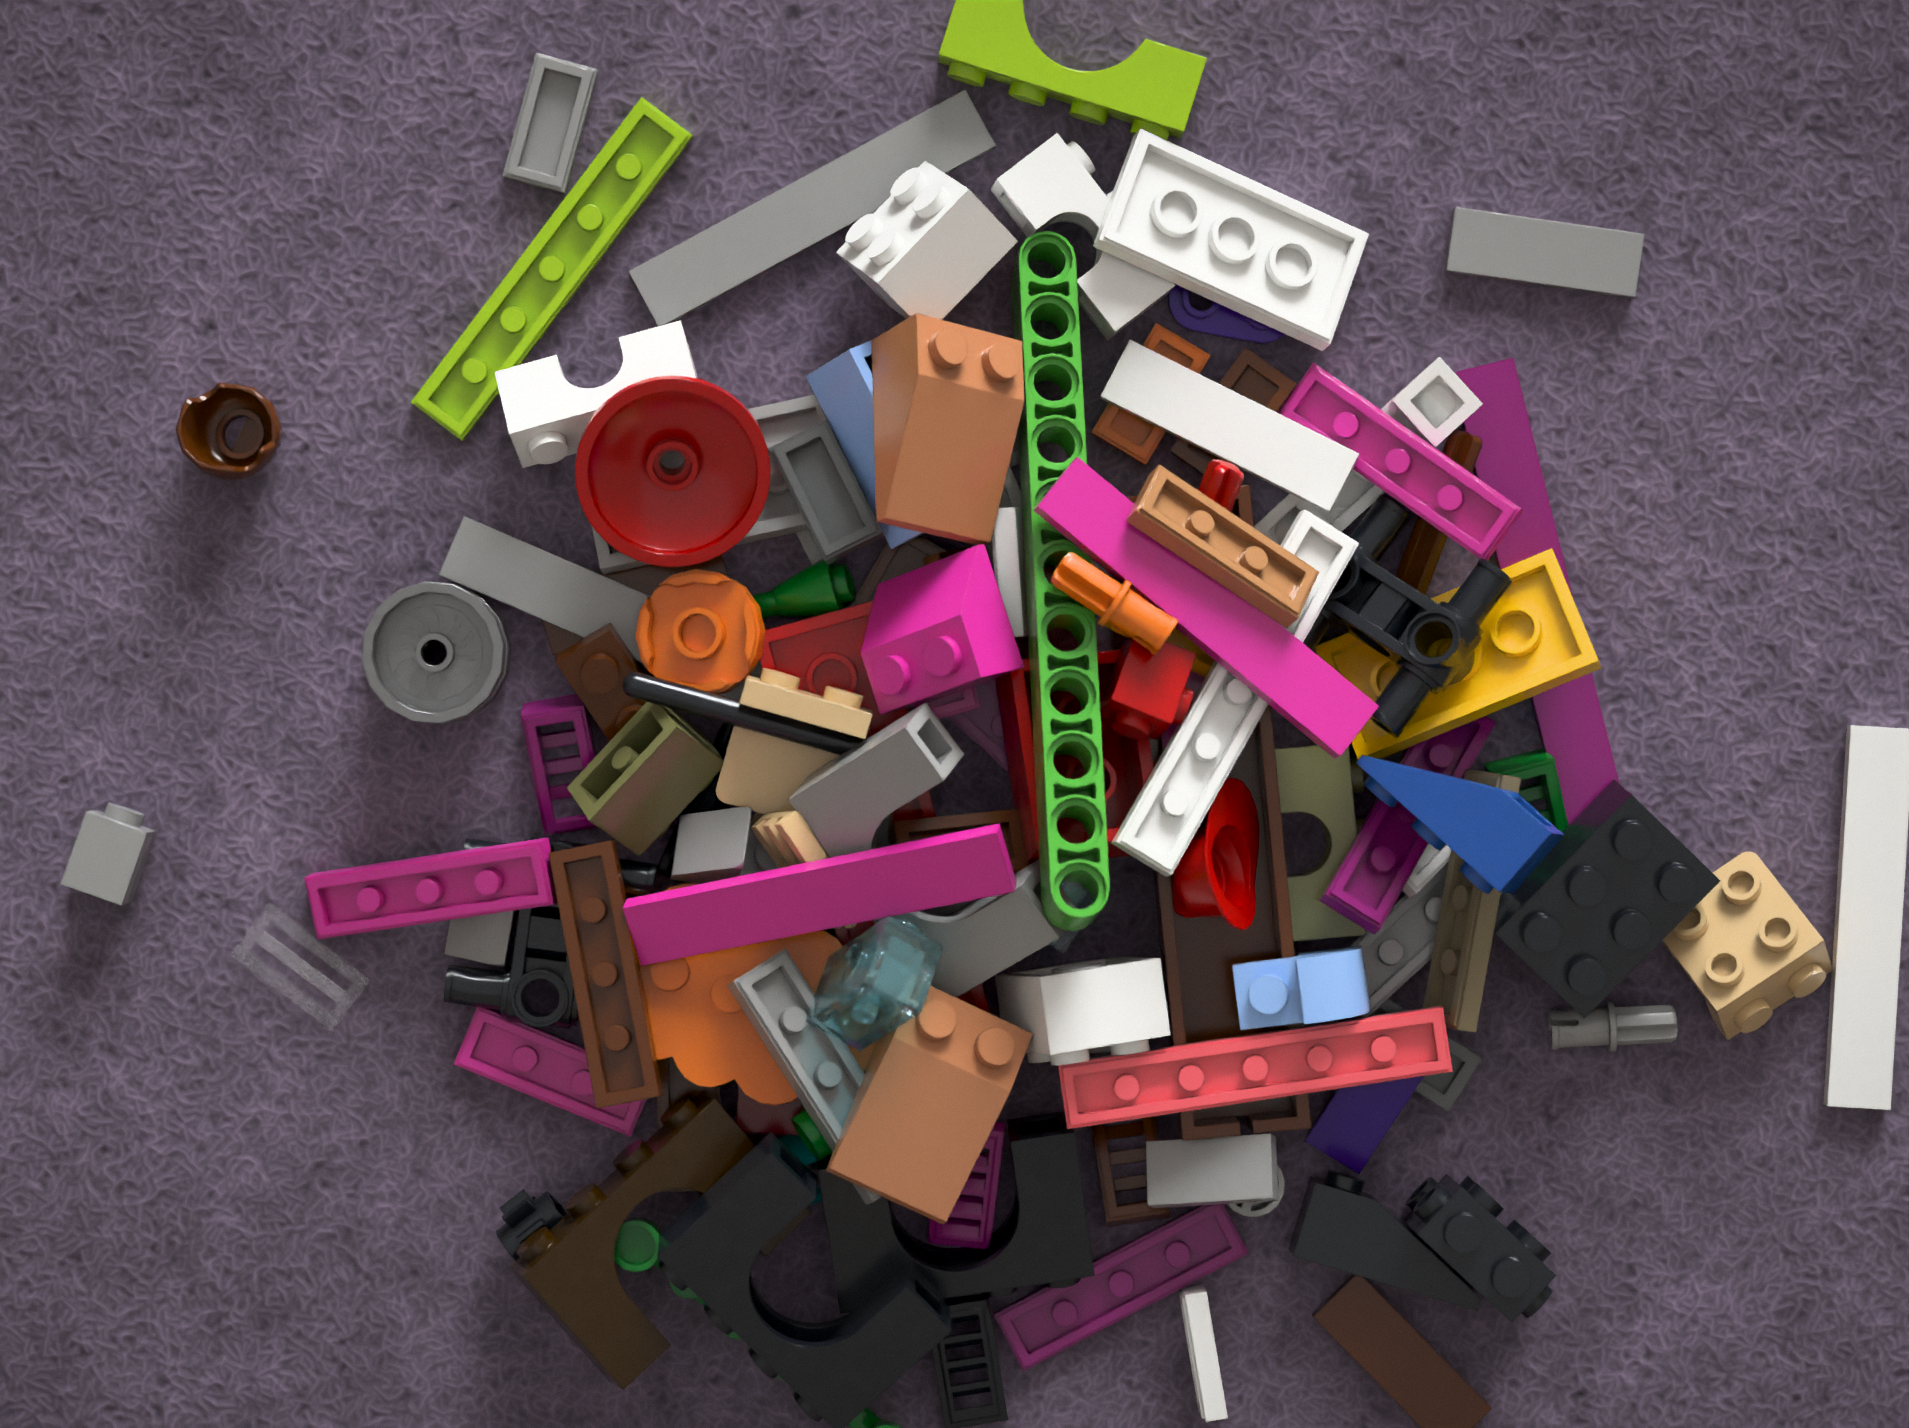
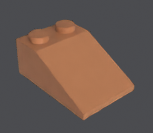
M916 313L871 340L876 522L974 545H987L991 543L1024 405L1022 341Z
M916 979L894 997L865 1070L864 1078L857 1090L826 1171L938 1223H946L1012 1090L1033 1033Z

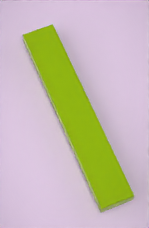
M641 97L411 403L461 441H464L500 394L495 372L521 365L692 140L693 135Z

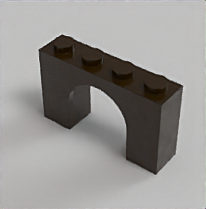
M699 1093L693 1099L690 1095H686L672 1104L660 1118L664 1126L646 1142L643 1139H638L623 1149L613 1161V1166L616 1170L600 1185L597 1186L595 1183H590L580 1189L565 1205V1210L568 1214L550 1231L547 1227H542L531 1234L517 1250L520 1258L509 1267L606 1379L622 1390L671 1346L629 1298L618 1279L615 1269L614 1251L617 1235L624 1220L640 1202L661 1191L690 1189L703 1195L755 1147L753 1142L716 1099ZM808 1206L768 1241L759 1254L767 1256L813 1212Z

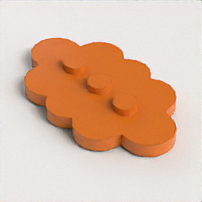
M684 883L669 887L665 891L693 886L695 884ZM824 930L641 966L638 958L657 1061L673 1057L682 1075L697 1086L713 1088L735 1080L745 1095L762 1104L777 1106L792 1102L798 1097L727 985L783 949H786L863 1071L867 1068L883 1024L881 1017L869 1002L857 995L846 992L851 969L847 952L836 937Z

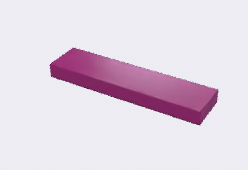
M1314 362L1278 412L1359 453V458L1353 470L1479 559L1483 558L1488 561L1523 512V509Z
M549 837L312 873L304 877L317 939L554 905L558 901L549 859V853L551 852Z

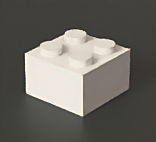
M924 161L918 168L915 167L906 171L895 181L890 191L891 196L874 214H867L852 225L846 234V242L836 253L888 306L907 319L918 313L942 320L1018 241L970 189Z
M1109 957L995 975L1000 1018L1033 1033L1026 1050L1028 1063L1051 1061V1065H1066L1089 1061V1053L1110 1051L1111 1055L1140 1053L1150 1050L1148 1039L1171 1035L1160 958Z

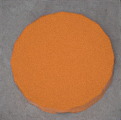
M700 569L673 574L659 585L661 586L654 590L651 597H647L639 611L635 635L640 659L649 673L653 674L656 678L718 695L728 693L744 682L747 676L751 675L762 656L766 632L760 606L746 586L724 573Z

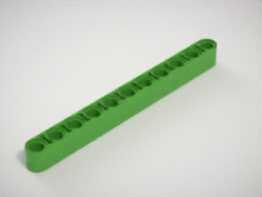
M1042 231L1026 238L1020 247L1012 269L1010 282L1013 339L1022 341L1024 405L1018 426L1041 903L1044 914L1053 925L1062 930L1076 931L1090 925L1100 913L1109 897L1110 881L1095 613L1050 584L1045 578L1043 571L1048 566H1058L1068 553H1075L1091 565L1092 558L1033 511L1076 457L1087 464L1076 256L1072 245L1065 237L1055 232ZM1035 260L1046 261L1053 265L1058 275L1048 279L1039 277L1032 272L1028 263ZM1040 320L1049 321L1056 325L1061 336L1051 340L1044 339L1035 333L1031 324ZM1041 381L1053 382L1063 391L1064 398L1057 401L1046 400L1037 393L1034 384ZM1045 442L1056 443L1064 449L1068 460L1060 463L1049 462L1041 456L1037 445ZM1053 628L1066 629L1076 638L1078 648L1067 652L1058 650L1048 641L1046 632ZM1060 690L1070 692L1080 702L1081 712L1074 715L1060 713L1051 704L1050 694ZM1060 754H1069L1076 757L1083 765L1084 776L1074 780L1063 777L1055 769L1053 758ZM1067 817L1080 821L1086 828L1087 841L1080 844L1065 841L1057 831V821ZM1066 882H1076L1083 885L1090 893L1091 906L1084 909H1076L1067 905L1061 898L1060 885Z

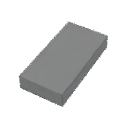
M540 53L535 54L502 175L504 178L563 194L566 193L598 76V69Z
M1272 1134L1227 1136L1186 1141L1178 1139L1146 1142L1148 1206L1152 1208L1278 1201L1276 1136Z

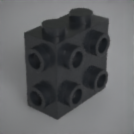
M1448 1174L1439 1182L1429 1177L1408 1198L1405 1205L1412 1211L1405 1217L1404 1221L1511 1323L1520 1314L1525 1318L1531 1317L1549 1299L1553 1290L1548 1284L1556 1275L1543 1262L1551 1252L1516 1220L1513 1219L1505 1228L1496 1219L1504 1208L1469 1176L1460 1184Z

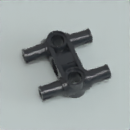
M1379 495L1376 502L1350 535V538L1359 544L1342 575H1351L1348 584L1342 590L1331 592L1303 644L1313 651L1330 627L1333 629L1340 627L1393 661L1399 670L1375 701L1379 707L1370 717V720L1390 735L1398 738L1430 692L1438 694L1439 691H1444L1448 685L1460 682L1469 674L1474 664V649L1482 640L1481 634L1483 630L1480 628V625L1507 588L1510 587L1512 581L1497 566L1480 558L1477 565L1449 603L1440 602L1438 604L1386 571L1379 564V561L1411 518L1398 504L1383 495ZM1452 639L1449 650L1443 655L1426 657L1429 647L1435 641Z
M531 837L530 840L541 839V838ZM467 838L463 850L508 843ZM549 839L551 852L589 845L566 840ZM619 858L626 898L653 894L657 864ZM558 902L554 905L519 910L512 966H507L506 972L449 965L445 981L444 1002L500 1010V1016L506 1017L507 1021L521 1022L534 1027L551 1026L570 1029L571 1026L577 1027L580 1019ZM544 979L556 986L559 992V1003L554 1011L541 1014L529 1007L525 991L531 981Z

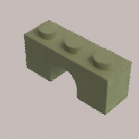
M1318 745L1276 748L1281 814L1294 812L1308 813L1321 824L1326 836V849L1320 862L1307 872L1287 875L1293 942L1366 935L1364 928L1319 901L1365 821V818L1355 819L1353 793L1363 792V770L1356 763L1358 758L1356 755L1349 754V746L1340 757L1335 759Z

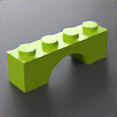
M955 0L938 55V62L949 66L947 76L954 80L983 87L986 78L1010 85L1008 95L1017 100L1044 106L1046 98L1050 97L1071 104L1069 114L1080 120L1105 125L1107 117L1110 116L1132 123L1130 130L1132 135H1135L1141 128L1164 140H1168L1169 135L1181 139L1207 60L1206 57L1145 39L1131 56L1113 67L1098 71L1070 69L1051 60L1035 44L1025 21L1023 0Z

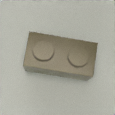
M646 702L570 783L567 789L590 822L635 854L641 856L657 838L668 830L673 820L688 804L711 784L714 777L722 769L724 759L705 733L674 709Z

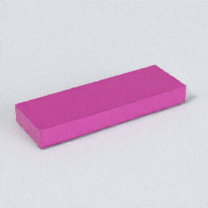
M477 1007L454 1062L456 1066L630 1137L646 1102L645 1099L596 1109L585 1047L531 1025L507 1021L506 1017H501L499 1012L489 1008Z

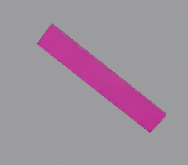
M1076 457L1033 511L1123 584L1125 580H1128L1132 583L1129 589L1171 617L1173 616L1178 619L1175 626L1176 629L1334 759L1340 757L1379 706L1278 622L1128 523L1126 519L1134 503L1080 458Z
M999 823L628 898L622 909L640 964L644 966L1014 892L1017 881Z

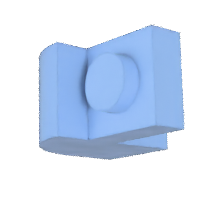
M1362 945L1298 953V956L1232 965L1240 1030L1295 1023H1319L1355 1017L1370 1012Z

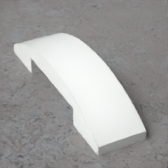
M1438 357L1381 410L1433 447H1436L1483 403L1451 368ZM1352 470L1331 513L1289 493L1254 528L1281 545L1298 513L1307 510L1342 532L1372 505L1379 495H1383L1385 491L1355 470Z

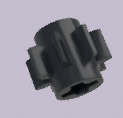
M523 1189L500 1207L504 1214L502 1218L506 1223L496 1230V1234L507 1252L517 1261L520 1258L517 1254L519 1246L531 1234L542 1227H547L550 1231L568 1213L548 1191L536 1199L535 1196L531 1198Z

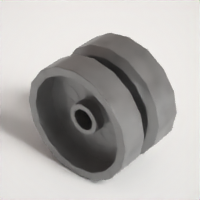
M421 582L397 590L376 608L364 631L361 661L370 688L388 709L412 721L451 723L476 715L497 697L509 674L511 643L503 619L485 598L459 585ZM434 640L441 641L447 650L445 660L439 665H435V662H427L423 656V649L432 647Z

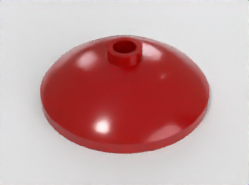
M671 375L648 378L635 382L612 395L599 407L587 423L576 454V489L580 504L590 524L614 549L634 560L656 566L682 567L695 565L722 555L734 547L747 535L758 520L767 500L770 487L771 470L768 448L764 435L752 414L738 399L724 389L710 382L687 376ZM667 451H677L683 455L684 462L677 468H667L662 465L660 458Z

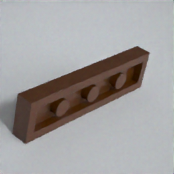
M610 840L550 852L549 859L596 1109L663 1096L637 952L622 909L627 898L616 841Z

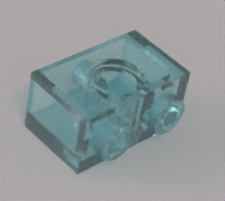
M887 916L828 957L805 1022L859 1051L863 1050L921 1013L944 946L923 935L922 930L915 924Z

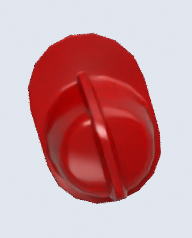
M1233 777L1225 780L1209 808L1207 824L1197 829L1172 874L1174 910L1179 916L1185 918L1223 917L1232 928L1241 931L1252 925L1255 916V878L1260 837L1257 807L1250 790L1242 780Z

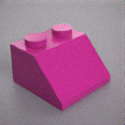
M985 544L968 548L877 585L861 649V656L880 715L919 706L925 702L929 703L1024 668Z

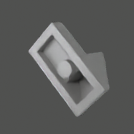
M737 807L680 815L670 879L703 884L777 869L778 867L750 828L754 824L750 823L752 808Z

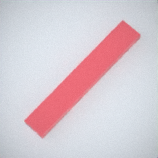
M1442 1006L1155 1048L1134 1054L1108 1055L1090 1058L1089 1061L1057 1065L1067 1129L1453 1072Z

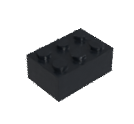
M1613 780L1562 832L1564 836L1514 893H1502L1500 895L1494 933L1584 1019L1720 882L1693 853L1616 780Z

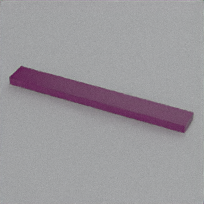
M1514 358L1454 372L1483 403L1462 423L1463 431L1474 434L1482 439L1483 445L1473 469L1474 475L1523 509L1521 515L1494 551L1497 567L1503 569L1552 548L1572 595ZM1592 672L1530 697L1542 748L1555 759L1568 826L1613 780L1619 783Z

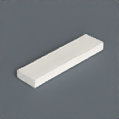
M1129 340L1101 394L1102 400L1226 462L1232 463L1240 469L1328 513H1331L1359 458V453L1132 340Z

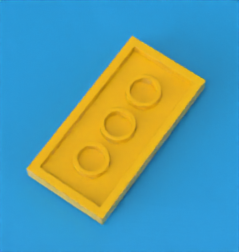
M1552 548L1501 569L1509 576L1512 584L1480 625V628L1483 630L1481 634L1482 640L1474 649V664L1469 674L1460 682L1448 685L1444 691H1439L1438 694L1430 692L1398 738L1390 735L1369 719L1351 742L1358 759L1362 755L1382 759L1602 668ZM1460 587L1431 599L1438 604L1440 602L1449 603ZM1350 633L1315 647L1316 653L1320 658L1374 702L1399 670L1393 661ZM1452 639L1435 641L1429 647L1426 657L1443 655L1449 650Z

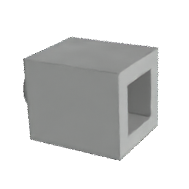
M113 803L107 804L105 813L98 810L86 811L61 885L121 906L131 903L156 834L155 830L141 826L145 815Z

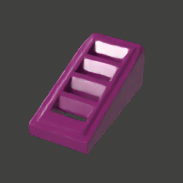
M577 694L524 703L520 716L544 835L596 828L597 826L590 822L585 814L555 819L552 800L573 796L567 789L570 783L550 786L548 775L584 770L597 756L589 711ZM567 721L574 722L575 728L541 734L540 726ZM578 744L580 752L578 755L550 760L545 758L544 749Z
M995 1123L983 1149L988 1150V1154H980L971 1171L985 1174L970 1173L960 1195L982 1198L959 1196L947 1222L944 1224L929 1218L927 1239L930 1243L986 1249L991 1245L1005 1123Z

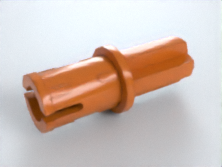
M1068 553L1064 556L1052 574L1051 582L1053 586L1100 616L1098 624L1104 626L1106 622L1150 650L1149 652L1154 655L1161 649L1178 622V619L1173 616L1171 617L1129 589L1132 584L1131 582L1125 580L1121 585L1075 553Z

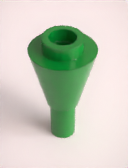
M821 559L774 586V590L752 596L760 606L763 619L780 614L782 617H813L848 607L849 602L856 600V591L851 572L846 564L837 566L835 561L826 565L824 559Z

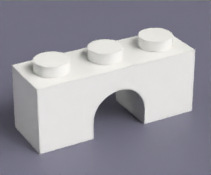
M1058 133L997 178L991 188L992 193L1027 238L1034 233L1041 232L1054 223L1070 222L1084 228L1090 234L1093 241H1095L1113 193L1111 191L1105 195L1091 177V174L1095 172V167L1085 151L1074 141L1066 145ZM1096 248V259L1093 268L1077 280L1078 303L1108 341L1166 296L1175 287V284Z
M681 320L619 337L623 353L622 367L615 378L600 387L579 388L567 382L557 355L496 371L495 376L509 435L522 468L536 464L556 463L568 455L576 454L582 433L591 417L605 401L621 389L635 382L658 376L674 375L698 379Z

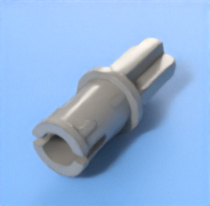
M1606 1001L1605 1008H1595L1585 1019L1575 1009L1556 1010L1554 1008L1548 1010L1549 1031L1552 1034L1549 1037L1551 1050L1571 1047L1607 1046L1609 1052H1615L1617 1045L1671 1043L1677 1037V1015L1674 1007L1671 1005L1614 1007L1613 1001Z

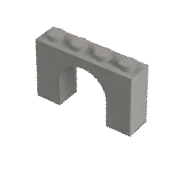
M925 702L812 772L788 801L797 812H800L811 832L830 857L890 846L889 828L892 825L894 811L944 781L963 757L964 753ZM1039 860L1014 874L1017 881L1014 892L873 920L878 930L893 941L908 961L915 980L926 983L953 997L960 996L1059 939L1064 930L1053 925L1044 914L1041 903ZM1060 886V894L1063 901L1070 907L1076 908Z

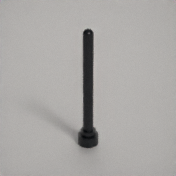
M638 672L628 674L622 683L623 691L631 698L838 755L845 753L866 740L739 704L740 701Z

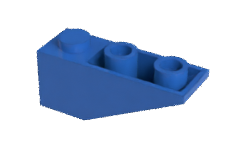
M1364 755L1356 762L1370 775L1364 782L1366 787L1388 806L1394 808L1400 802L1417 818L1411 825L1412 828L1426 842L1439 851L1445 845L1449 846L1465 861L1459 868L1461 873L1487 894L1493 888L1500 893H1514L1564 836L1562 832L1517 792Z

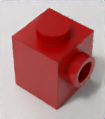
M1129 637L1120 648L1100 704L1101 718L1112 722L1111 727L1117 733L1135 740H1147L1148 737L1156 740L1172 723L1180 726L1188 712L1194 690L1185 687L1196 653L1165 641L1161 649L1154 655L1149 652L1150 650Z

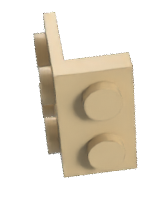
M763 668L760 678L747 676L739 704L866 739L872 718V710L861 707L862 695L831 686L825 687L823 696L798 689L801 678ZM733 726L716 787V795L724 803L737 807L752 808L751 811L762 814L796 811L788 799L812 772L840 755Z
M1743 852L1714 871L1713 874L1720 882L1662 940L1663 944L1704 996L1713 1021L1727 1040L1740 1032L1750 1033L1757 1030L1770 1019L1774 1009L1794 996L1802 998L1811 994L1822 985L1826 975L1833 971L1824 939L1758 855L1753 852Z

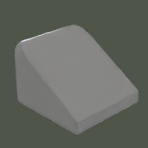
M517 910L450 920L444 954L490 965L507 966Z

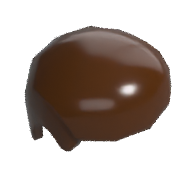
M217 383L213 389L198 398H188L182 405L175 429L182 453L203 473L222 480H240L250 477L263 469L276 456V450L280 447L282 438V427L275 406L254 387L236 384L229 385L227 383ZM248 417L231 450L225 439L228 425L237 418Z

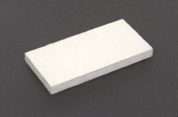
M1140 128L1133 136L1093 247L1323 351L1331 344L1369 234Z

